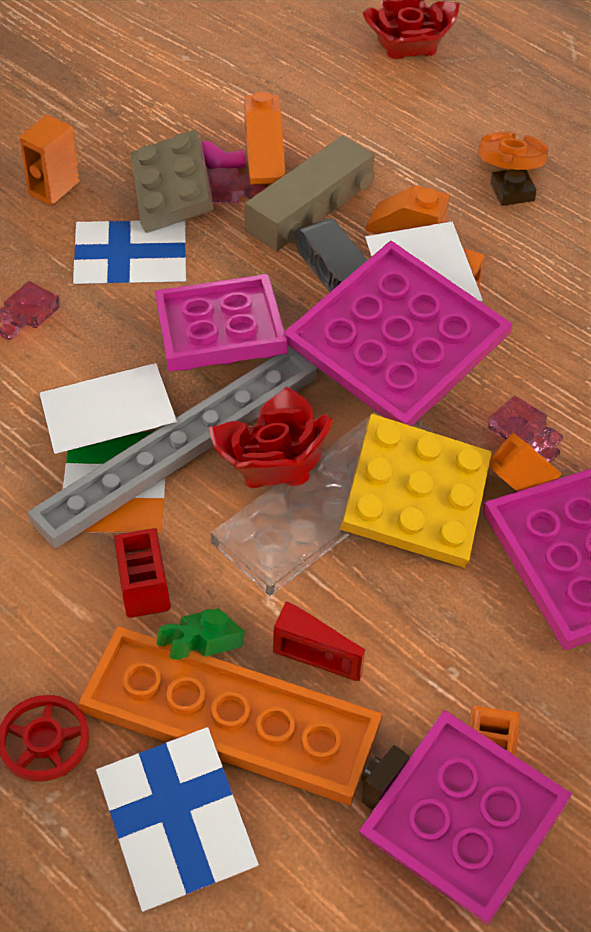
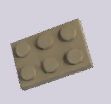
M196 129L177 134L170 139L153 145H146L139 150L131 152L140 223L145 233L214 210L202 142Z

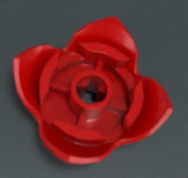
M381 0L379 11L374 7H369L363 11V17L376 32L377 40L383 48L387 49V55L390 58L402 59L405 56L419 55L432 56L436 54L437 46L442 37L456 22L460 3L443 0L432 3L428 7L424 0Z
M285 387L274 397L266 401L260 409L255 426L251 427L245 422L242 423L240 421H229L209 427L215 450L243 475L247 487L259 488L264 485L271 486L283 483L289 486H299L309 480V471L320 460L323 440L329 433L334 421L328 415H321L315 421L312 407L308 401L292 389Z

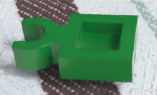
M219 608L206 609L200 613L181 617L180 625L166 624L159 627L156 644L159 647L172 644L170 658L172 660L184 659L190 655V651L198 650L206 657L242 647L245 631Z

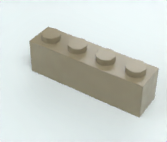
M342 135L245 203V231L277 252L289 242L295 241L296 230L322 221L326 215L337 207L343 206L352 196L369 187L374 178L375 155Z

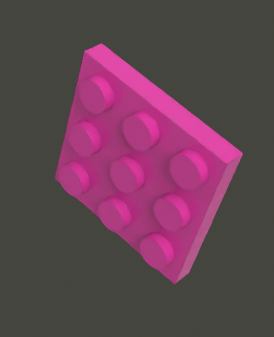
M268 274L155 290L168 372L192 370L196 367L231 364L236 361L270 358L275 355L288 354L287 338L283 335L285 331Z
M443 710L363 824L359 833L365 840L488 926L565 809L572 793L446 710Z

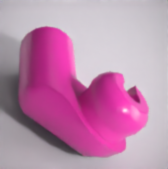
M202 141L205 164L211 171L220 172L246 167L243 150L225 152L210 141Z

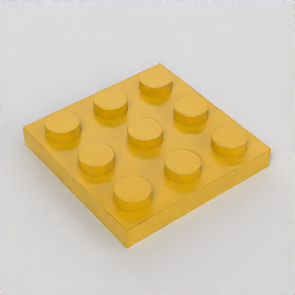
M371 413L365 429L340 530L465 568L470 560L492 451Z

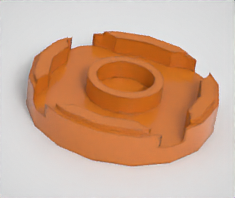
M493 132L482 137L478 156L483 161L494 166L506 169L530 170L546 164L548 146L542 140L531 135H524V140L515 138L516 133Z

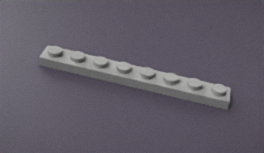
M289 346L288 354L275 355L177 417L176 423L164 425L28 511L29 522L54 549L58 548L213 447L209 427L229 421L250 423L259 416L260 409L266 401L274 397L285 387L297 392L316 380L317 368Z

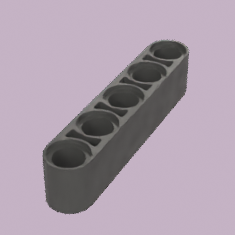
M332 218L300 228L295 232V242L300 255L329 292L367 261L365 256Z

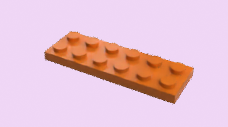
M117 626L78 702V707L83 714L164 742H170L208 727L220 761L352 806L361 776L380 728L383 713L211 656L204 657L196 651H190V655L184 659L172 660L170 658L172 644L159 647L156 644V638Z

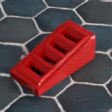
M157 528L114 535L126 616L134 618L169 611L171 604ZM149 548L152 549V550L144 551V552H138V553L127 554V555L125 554L126 552L138 551V550L149 549Z
M285 602L274 625L273 652L351 680L360 681L366 649L292 603Z

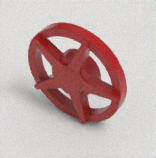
M40 695L26 699L12 708L0 724V757L11 773L28 781L44 782L66 776L67 773L80 763L89 745V728L83 712L76 704L60 696ZM45 706L43 716L32 720L26 727L13 724L25 712L33 708ZM53 706L70 712L77 719L80 726L61 728L60 724L53 719ZM8 732L23 739L26 750L16 762L9 757L6 750ZM81 736L77 749L63 763L58 753L63 746V742ZM35 758H49L55 766L52 769L41 771L24 768Z

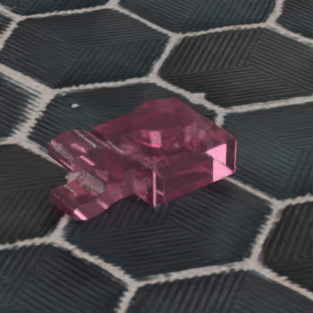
M28 281L4 301V307L0 308V322L3 323L0 327V336L11 340L26 324L36 329L60 308L59 296Z
M514 395L489 417L488 429L504 439H507L514 432L526 443H530L533 449L549 463L560 454V450L555 446L563 440V435L557 430L546 426V414Z

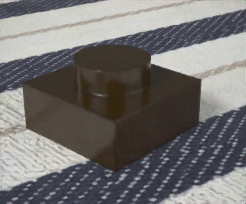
M510 169L492 172L490 184L501 206L535 201L537 190L527 170Z
M393 745L383 759L377 755L370 761L361 776V780L364 782L363 804L372 810L375 809L410 759V755Z

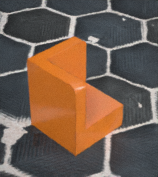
M514 432L491 456L489 467L517 492L556 480L562 475L560 471Z

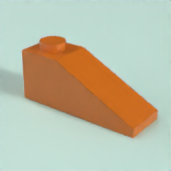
M268 92L244 95V133L250 185L273 184L285 176L279 95H272Z

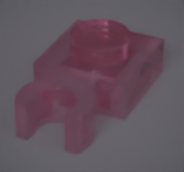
M239 168L207 169L213 203H239V196H246L251 199L264 190V184L250 185L249 172L245 175H239Z

